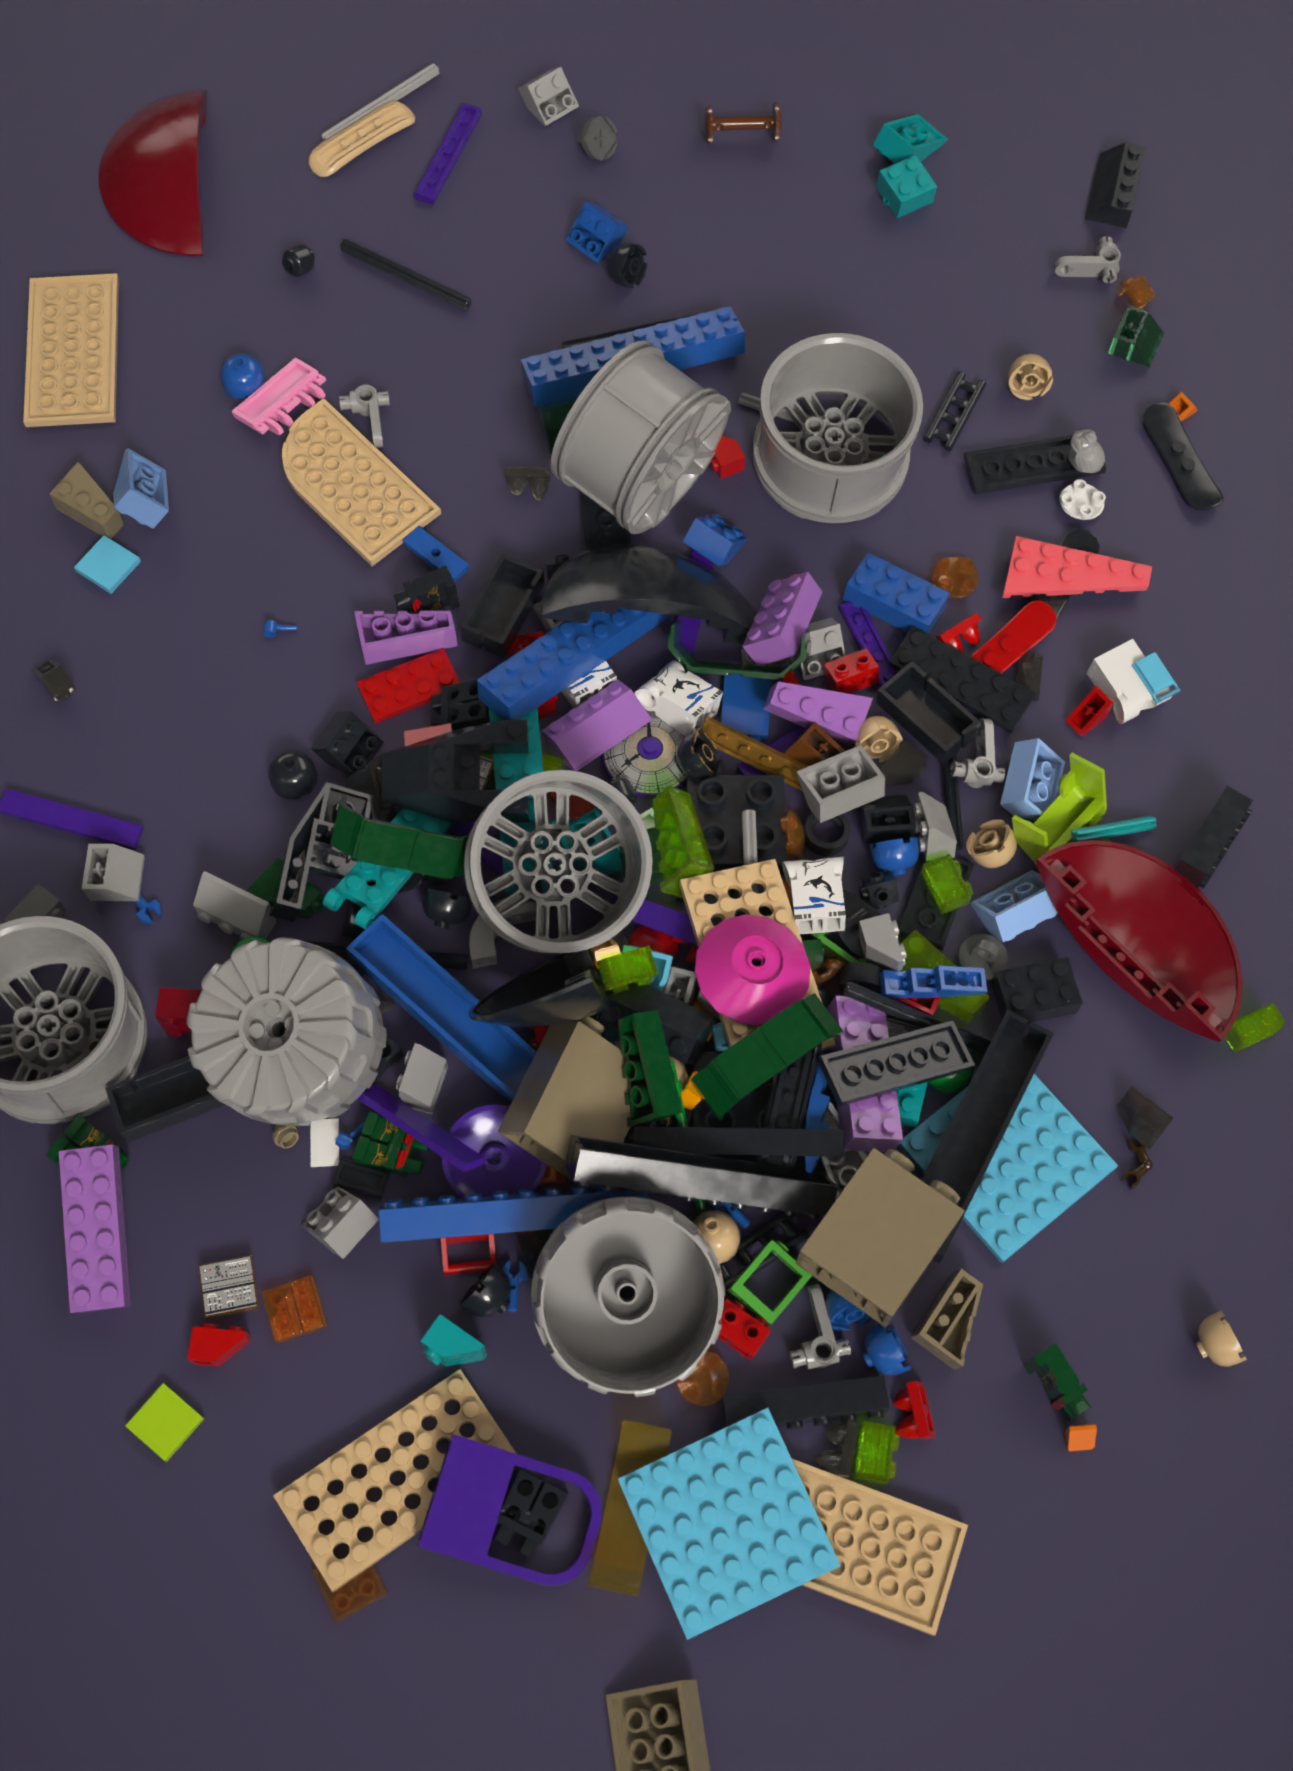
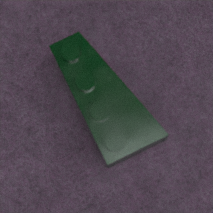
M658 1010L634 1013L619 1019L621 1054L626 1057V1063L622 1071L623 1078L628 1080L629 1094H625V1105H630L631 1117L627 1118V1127L649 1124L683 1113Z

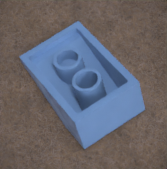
M127 448L124 452L113 492L114 508L120 513L127 514L136 519L140 524L154 529L169 512L166 470Z

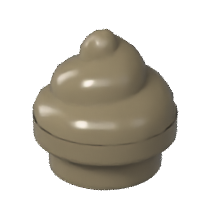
M276 1125L272 1134L274 1143L283 1149L291 1148L299 1139L298 1130L295 1126Z

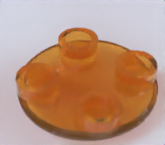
M942 558L938 561L933 571L934 585L949 592L950 598L966 597L978 585V571L974 566L973 560L970 558Z
M791 809L786 817L781 818V827L784 832H787L786 850L788 855H795L801 858L805 848V831L799 816Z
M835 956L826 960L823 968L812 971L816 985L834 977L844 966L845 961L839 960Z
M706 1351L696 1364L697 1370L684 1381L676 1380L677 1389L682 1397L698 1406L716 1403L724 1396L729 1386V1371L725 1362L716 1353Z

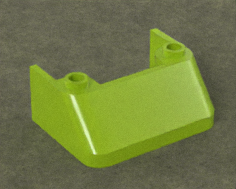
M1073 752L1069 755L1070 771L1068 774H1064L1058 783L1060 795L1034 824L1028 820L1025 821L1017 815L1012 817L1013 831L1017 844L1036 865V860L1048 851L1073 842L1071 840L1072 830L1096 826L1104 817L1107 809L1105 770Z

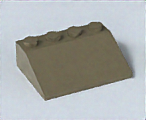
M697 1679L680 1680L606 1695L616 1771H710Z

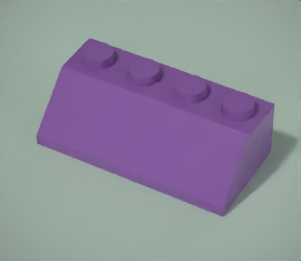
M617 679L558 720L552 722L542 730L550 752L573 771H578L650 722L651 717L633 691Z

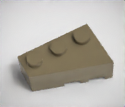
M79 462L50 492V497L58 511L101 536L105 535L112 539L124 525L121 515L114 508L112 501Z
M962 1268L952 1272L910 1337L953 1370L964 1366L966 1347L970 1341V1331L973 1319L976 1316L983 1284Z

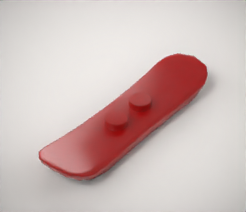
M1041 600L1032 601L1025 605L1001 630L969 657L1003 674L1053 630L1056 625L1057 615L1052 607Z

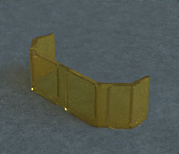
M626 1419L622 1420L617 1455L596 1554L588 1579V1586L638 1597L648 1548L618 1479L667 1456L672 1433L671 1429Z

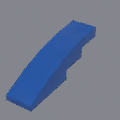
M938 965L935 969L910 968L907 971L883 970L879 973L881 994L888 998H939L987 993L984 968Z
M819 1067L811 1092L806 1117V1129H831L829 1124L823 1122L830 1105V1097L823 1094L827 1080L821 1067ZM805 1156L807 1177L812 1178L820 1156Z

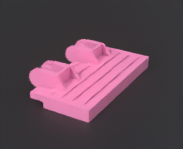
M294 358L233 409L232 414L234 418L262 435L267 430L281 435L284 431L277 422L279 421L288 427L292 426L294 422L285 412L289 413L300 402L311 408L315 405V401L309 394L323 399L326 395L317 385H322L326 378L319 374L315 368Z

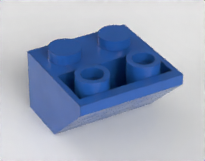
M585 202L566 241L596 263H600L621 243L629 226L599 204Z
M713 513L695 518L682 542L720 567L731 561L747 542L748 538L743 535L744 532L736 526H729L724 522L725 519Z

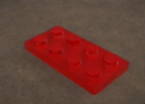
M441 648L356 683L374 724L430 703L431 696L441 693L442 686L450 687L460 683L444 648Z

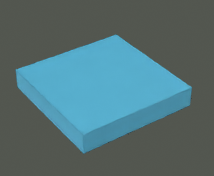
M103 535L75 565L74 569L83 577L112 594L141 561L138 556Z

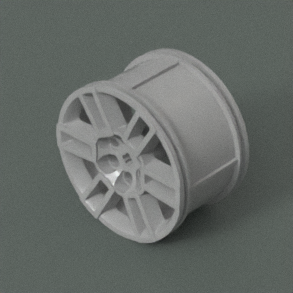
M828 333L816 335L801 340L787 348L771 364L761 388L760 419L756 427L752 451L753 464L758 479L767 493L783 509L800 518L822 523H846L860 521L878 513L894 499L904 483L910 462V448L916 439L922 420V393L910 367L899 355L883 344L853 334ZM834 394L846 396L847 398L840 409L833 407L825 411L816 395ZM798 400H802L812 417L807 416L797 403ZM858 402L866 405L856 418L848 419ZM785 408L801 432H779L773 419L780 410ZM877 411L889 423L895 434L893 436L863 434L864 426Z
M644 340L634 342L614 355L597 372L572 406L553 447L551 471L565 485L577 488L616 517L617 523L631 534L642 533L661 523L670 510L693 486L700 474L704 473L716 453L715 449L725 430L728 416L731 412L730 401L713 388H703L665 360L662 351L650 342Z
M570 770L545 771L527 776L513 783L483 810L474 823L466 843L464 878L475 910L488 927L501 938L520 948L535 952H578L608 941L624 929L634 918L647 895L650 885L653 861L652 848L648 832L639 813L631 802L615 787L595 776ZM547 792H556L557 794L556 824L548 823ZM528 795L534 797L536 828L532 832L525 831L501 815V812L507 806ZM570 795H576L591 802L602 811V815L577 832L571 831L569 829ZM609 825H614L617 830L616 834L592 847L588 846L587 840ZM490 826H494L516 839L518 845L513 848L489 836L487 830ZM542 836L547 840V847L544 850H539L535 847L534 840L536 837ZM562 836L571 838L572 847L569 850H565L560 846L559 841ZM622 846L626 859L624 882L620 883L592 868V861ZM482 847L513 862V869L485 885L483 884L480 865ZM577 857L585 862V868L581 872L576 871L572 865L573 860ZM525 858H531L535 862V868L532 872H526L522 868V862ZM550 858L553 861H559L560 865L557 866L559 869L557 872L555 869L550 870L548 868ZM564 879L570 880L573 884V889L569 894L564 893L560 888V884ZM538 880L547 882L548 890L546 893L540 894L536 891L535 884ZM590 882L617 895L616 903L614 905L610 904L587 889ZM516 883L519 890L495 906L492 904L490 896ZM530 898L537 902L535 936L522 933L503 918V915ZM574 898L582 900L604 915V918L598 924L578 935H573L571 932L570 901ZM551 906H557L559 937L557 939L549 938V908Z
M33 916L0 924V995L15 1011L13 1024L0 1025V1042L12 1040L11 1044L0 1046V1062L17 1058L22 1059L12 1081L0 1079V1110L19 1120L40 1124L66 1123L73 1121L77 1115L83 1118L102 1110L110 1104L105 1087L126 1079L131 1082L144 1057L148 1037V1024L143 1004L130 981L124 976L118 960L108 945L94 932L78 923L58 917ZM67 964L68 967L55 993L43 991L30 973L34 969L48 965ZM84 968H89L90 972L78 994L72 996ZM104 977H106L113 983L115 988L114 1006L88 1010L90 1002ZM16 979L21 982L32 997L33 1001L30 1004H25L11 988L10 984ZM70 1013H77L73 1017H68ZM110 1023L108 1028L96 1029L97 1025ZM74 1034H80L77 1040L70 1041ZM35 1041L34 1046L27 1049L29 1043ZM58 1049V1053L55 1056L48 1057L52 1050ZM38 1071L36 1080L30 1081L34 1072Z

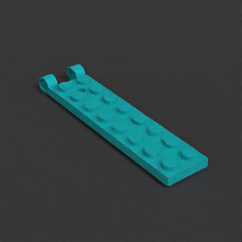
M538 707L520 719L528 720L529 753L493 754L496 790H505L513 783L527 776L544 772ZM489 708L490 723L501 721L502 719ZM529 795V822H514V824L527 832H532L536 828L534 797L532 795ZM500 830L501 842L515 848L518 845V841ZM542 836L536 837L534 840L535 847L539 850H544L547 847V840ZM502 856L503 872L506 874L513 869V862ZM525 858L522 862V868L526 872H532L535 868V862L531 858ZM550 858L548 868L551 870L553 869V861ZM541 880L542 893L544 894L548 890V884ZM516 883L505 888L506 898L518 891Z
M486 778V780H485V782H484V785H483V787H482V790H483L484 787L487 785V778ZM405 808L391 822L441 834H446L455 824ZM357 861L340 883L328 891L323 900V906L335 912L340 908L345 899L352 901L362 907L357 913L354 923L366 929L374 922L414 872ZM374 881L376 884L369 886L367 882Z

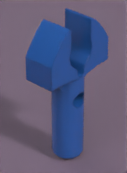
M140 894L139 901H134L139 907V912L136 913V916L142 923L154 924L150 917L147 916V909L154 910L160 918L162 917V907L156 899L152 902H147Z
M721 1202V1205L710 1204L713 1210H726L742 1228L746 1229L750 1226L751 1221L738 1208L733 1207L731 1203Z
M509 1260L502 1267V1270L508 1275L511 1282V1293L507 1298L511 1302L507 1307V1311L516 1312L519 1284L522 1281H528V1270L519 1261L520 1271L513 1278L510 1273L511 1261Z

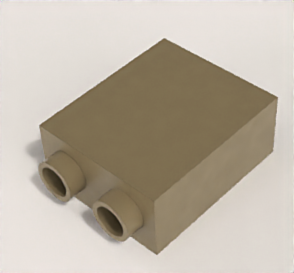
M590 1017L549 1026L497 1131L574 1183L576 1181L572 1179L565 1167L571 1135L623 1142L630 1127H627V1118L631 1117L630 1105H625V1094H629L628 1080L623 1078L622 1071L626 1063V1057L621 1054L620 1042L616 1041L614 1044H611L601 1037L604 1027Z
M873 1148L800 1250L796 1264L886 1328L957 1225L965 1210L956 1205L960 1197L951 1187L938 1180H933L928 1186L911 1174L915 1166L906 1156L893 1149H888L885 1154H882Z

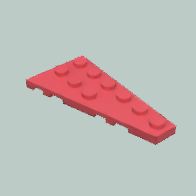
M1016 536L1002 598H1010L1011 595L1032 597V594H1046L1047 596L1083 594L1084 591H1095V593H1104L1105 590H1118L1119 592L1147 591L1152 566Z

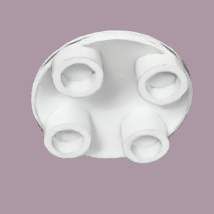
M1078 479L1062 490L1059 501L1062 509L1071 517L1089 520L1101 514L1104 509L1106 496L1084 480Z

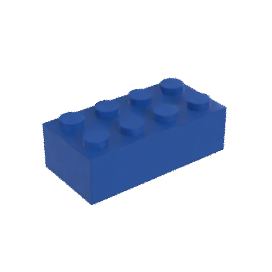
M868 552L846 584L843 601H851L854 603L853 606L857 608L861 606L869 614L907 633L914 626L930 634L946 608L950 593Z

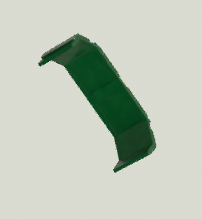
M677 620L671 625V632L668 635V649L681 664L687 666V670L694 673L731 675L733 673L740 674L743 677L782 679L788 674V671L789 673L792 672L811 654L810 630H806L802 635L801 655L786 668L697 661L680 641L682 620Z
M342 795L330 837V845L343 853H347L352 859H357L361 862L452 879L455 876H464V854L469 835L456 837L369 819L349 807L346 795Z
M814 993L790 1005L754 1032L710 1061L705 1068L700 1070L691 1079V1083L715 1117L721 1121L724 1118V1114L743 1097L822 1042L833 1037L835 1040L839 1039L843 1030Z

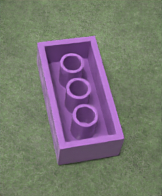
M809 572L799 575L794 574L782 580H775L768 586L767 593L761 602L758 613L754 617V622L742 646L757 666L796 656L802 641V635L807 630L822 595V590Z

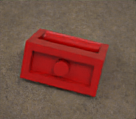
M495 1234L440 1238L444 1275L484 1272L492 1263L497 1265ZM489 1241L490 1260L449 1264L448 1244Z

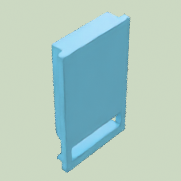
M1156 652L1138 660L1132 665L1156 704L1181 691ZM1172 685L1175 687V690L1158 699L1154 695Z

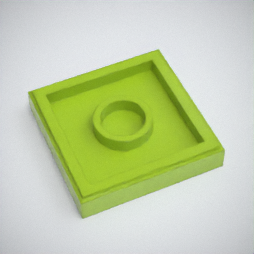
M163 1383L125 1426L159 1457L168 1462L202 1423L204 1418Z

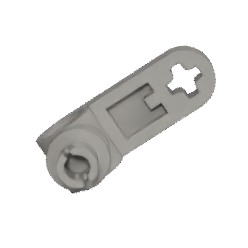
M1102 237L1099 239V246L1096 248V256L1060 257L1054 264L1055 273L1060 277H1103V282L1108 283L1109 278V283H1113L1116 281V274L1120 270L1119 260L1121 253L1111 237L1107 238L1108 242L1106 237Z
M365 384L359 386L356 390L350 391L349 396H339L341 411L352 409V413L370 416L374 446L376 448L383 447L379 406L390 405L388 391L377 392L376 388Z
M981 718L979 720V732L975 738L976 759L965 758L962 762L952 761L950 765V771H954L950 772V776L959 777L961 782H965L973 788H981L984 785L990 786L993 782L1002 783L1005 778V769L995 767L994 725L990 719Z
M815 1284L807 1286L819 1337L812 1341L801 1343V1349L789 1351L790 1360L793 1361L791 1362L793 1368L803 1365L806 1366L807 1370L826 1368L831 1364L840 1362V1356L851 1355V1348L848 1346L849 1341L847 1337L835 1340L820 1285ZM819 1346L826 1347L830 1352V1356L827 1358L819 1357L816 1353V1348Z

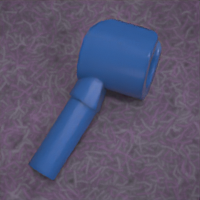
M268 620L264 625L263 635L268 638H274L276 631H297V625H281L273 620Z
M365 1121L356 1127L350 1135L341 1131L335 1145L345 1150L348 1149L357 1135L362 1132Z

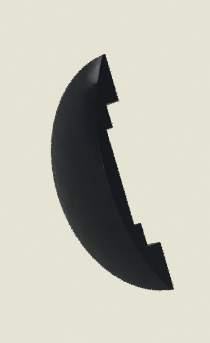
M636 543L602 545L571 557L557 569L549 580L541 604V618L588 624L592 611L616 614L618 608L705 619L707 627L722 629L723 642L744 644L747 633L754 622V617L757 615L748 600L735 586L705 564L676 551Z
M587 949L578 952L562 953L524 972L486 995L470 1009L468 1014L470 1019L482 1023L511 1027H539L579 1020L608 1010L610 1005L593 958Z

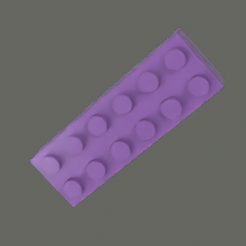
M835 996L826 1008L843 1030L839 1039H834L836 1045L834 1048H830L831 1053L889 1038L885 1012L846 996ZM896 1091L840 1107L837 1104L840 1130H844V1150L871 1152L875 1148L879 1152H887L888 1149L895 1150L903 1141Z
M104 1145L59 1151L70 1313L130 1307L131 1299L119 1147Z

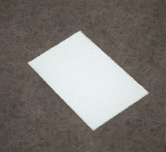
M339 1118L321 1119L311 1122V1167L338 1166L339 1146L335 1145V1142L339 1135Z

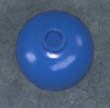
M239 353L228 357L220 370L221 384L225 392L233 398L246 399V396H250L266 383L262 365L249 354Z
M911 837L910 840L905 841L903 839H895L870 844L873 862L880 870L890 871L893 876L906 874L905 869L913 867L919 857L918 837Z
M832 1289L826 1296L825 1305L832 1329L837 1331L851 1330L848 1324L859 1321L860 1327L872 1320L870 1316Z
M891 1321L886 1328L879 1323L871 1328L865 1339L867 1351L863 1352L867 1365L869 1367L874 1366L879 1373L886 1376L900 1375L912 1369L911 1363L906 1365L904 1358L908 1357V1353L895 1328L890 1330L888 1327L892 1323Z

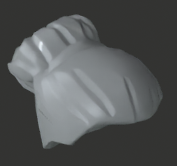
M1090 429L1074 431L1070 441L1071 449L1068 453L1070 463L1079 472L1096 473L1100 471L1105 462V454L1101 445L1097 442L1095 431Z

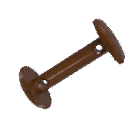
M776 102L773 103L772 116L713 118L712 106L708 105L706 107L705 135L709 144L713 143V131L772 129L774 141H778L780 138L781 112L780 106Z

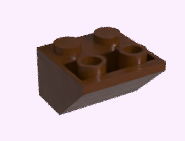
M814 722L806 727L783 754L807 766H811L843 753L845 750Z

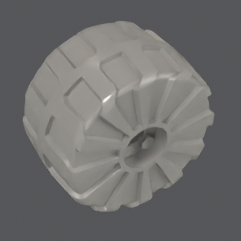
M281 937L273 940L271 943L254 940L236 948L230 959L222 965L216 963L202 979L200 996L197 1002L190 1004L187 1016V1025L191 1029L192 1047L188 1049V1054L192 1066L200 1070L209 1083L208 1092L218 1101L230 1106L246 1117L264 1123L285 1126H309L312 1121L327 1117L335 1118L346 1112L365 1089H369L378 1074L377 1068L381 1060L383 1048L386 1047L387 1037L386 1028L383 1027V1020L379 1009L380 1000L373 987L365 982L358 972L338 955L320 946L293 938ZM282 1026H285L286 1031L280 1037L279 1030Z
M632 1196L601 1199L587 1204L557 1226L545 1243L536 1262L531 1286V1303L539 1336L552 1358L562 1370L567 1371L573 1377L583 1382L587 1388L602 1394H607L608 1391L633 1393L635 1397H643L655 1394L656 1389L665 1387L678 1379L684 1381L697 1370L696 1364L706 1353L709 1346L716 1343L722 1328L721 1317L724 1306L725 1287L720 1264L712 1246L691 1220L674 1208L658 1201ZM624 1286L634 1288V1294L629 1299H623L619 1295L621 1288Z

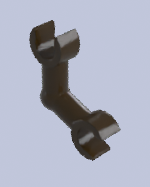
M1142 1135L1138 1139L1141 1147L1134 1146L1131 1139L1128 1141V1149L1136 1153L1140 1162L1134 1170L1125 1172L1121 1181L1129 1176L1134 1178L1135 1183L1131 1186L1130 1190L1136 1188L1140 1178L1153 1167V1163L1145 1150L1146 1139Z

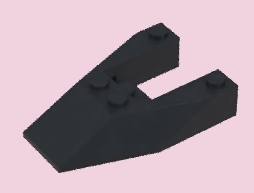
M501 720L457 729L383 753L382 802L455 824L475 823L483 810L503 791L480 790V754L529 753L528 720ZM529 795L507 806L501 812L502 817L512 823L529 822Z
M326 782L288 840L269 916L291 922L295 921L302 907L309 871L340 880L346 876L358 860L352 859L347 853H343L330 845V837L339 802L342 799V795H346L349 807L366 818L378 820L373 795ZM374 881L367 882L369 886L376 884ZM348 900L342 935L356 939L365 930L354 923L355 917L362 907Z

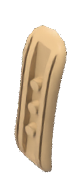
M398 101L382 104L355 123L321 142L312 150L308 164L313 173L320 177H328L370 147L412 125L416 117L405 104Z

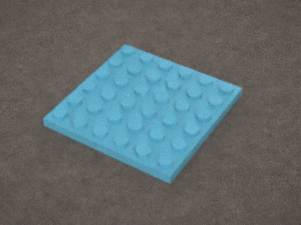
M1034 1074L962 1219L1001 1263H1004L1113 1172L1118 1165ZM968 1087L906 1135L898 1145L923 1174Z
M768 1408L618 1479L687 1640L841 1566Z

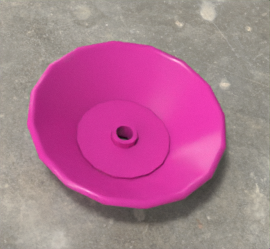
M745 914L725 919L707 932L696 952L695 975L702 995L718 1013L737 1023L760 1026L790 1005L804 998L809 989L810 963L803 944L789 928L769 917ZM757 960L760 966L753 965L752 961Z

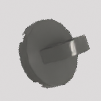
M595 116L586 122L583 131L577 137V141L591 159L606 160L616 150L618 142L616 141L617 129L608 117Z
M975 934L965 939L958 951L957 960L960 967L984 968L986 982H989L996 971L1005 970L1008 955L1002 942L994 936Z

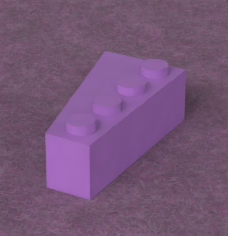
M354 611L366 665L458 646L451 611H420L419 614H410L407 611H398V614H384V611H374V614H363V611Z
M777 682L770 688L763 710L804 728L816 722L834 741L849 747L858 740V732L865 721L873 698Z

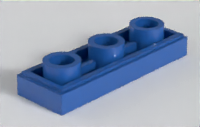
M419 526L403 540L404 546L437 570L446 566L454 582L459 580L470 569L468 563Z

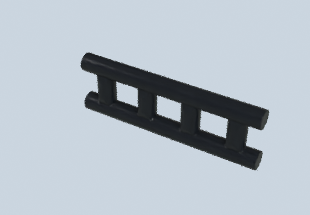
M958 372L923 438L925 442L931 443L933 438H937L946 442L944 445L945 450L952 451L986 386L984 380H978L975 385L964 380L966 377L964 372ZM959 388L972 393L968 401L955 397ZM950 405L963 409L959 418L947 413ZM942 421L954 425L951 434L938 429Z
M781 1212L742 1238L736 1255L746 1267L752 1260L746 1248L758 1240L764 1246L770 1241L767 1234L779 1226L789 1238L783 1242L789 1251L810 1238V1235L805 1229L797 1233L789 1222V1219L794 1216ZM770 1252L750 1277L779 1258ZM722 1263L720 1268L725 1294H727V1289L742 1271L732 1276L725 1264Z

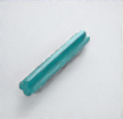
M1146 816L1074 829L1071 831V840L1073 842L1098 840L1153 830L1157 827V820L1155 817Z

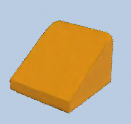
M697 1071L693 1072L686 1079V1085L681 1092L684 1108L689 1111L702 1099L691 1083V1079L698 1073Z

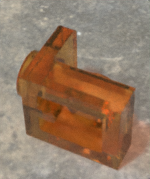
M1143 275L1135 279L1132 276L1121 284L1123 288L1117 292L1119 296L1126 292L1137 310L1156 297V294Z

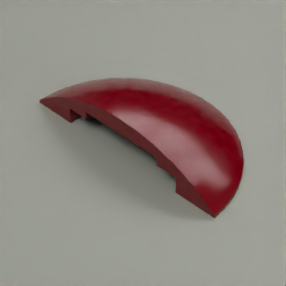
M206 90L172 95L156 101L135 113L114 133L104 150L99 167L101 197L105 208L115 223L138 242L153 249L175 255L203 256L204 222L201 214V192L199 186L201 128H203V124H206Z
M1087 840L1071 842L1048 851L1036 860L1045 888L1060 917L1084 951L1105 974L1133 998L1166 1020L1214 1041L1220 1042L1226 1036L1235 1022L1242 998L1241 965L1235 944L1224 921L1207 897L1191 881L1176 872L1172 866L1151 854L1128 845L1108 841Z

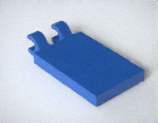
M733 673L731 675H724L721 723L759 742L767 740L769 712L763 710V706L771 688V679L743 677L740 674Z

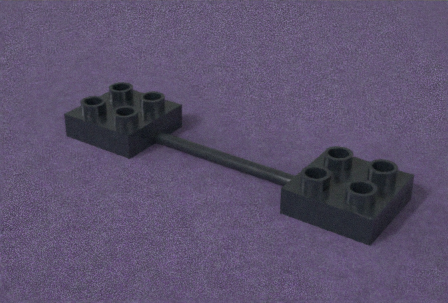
M687 775L688 876H699L744 866L742 812L744 810H755L757 863L775 859L780 875L785 876L782 862L787 861L784 775H714L706 779H695ZM730 889L731 898L738 899L741 897L738 890ZM736 912L735 917L745 915L746 913ZM724 1051L701 1052L697 1064H691L692 1073L695 1071L699 1072L705 1068L710 1061ZM773 1077L743 1097L724 1114V1118L721 1121L715 1117L705 1101L701 1099L692 1109L693 1127L761 1128ZM705 1154L732 1159H755V1155Z

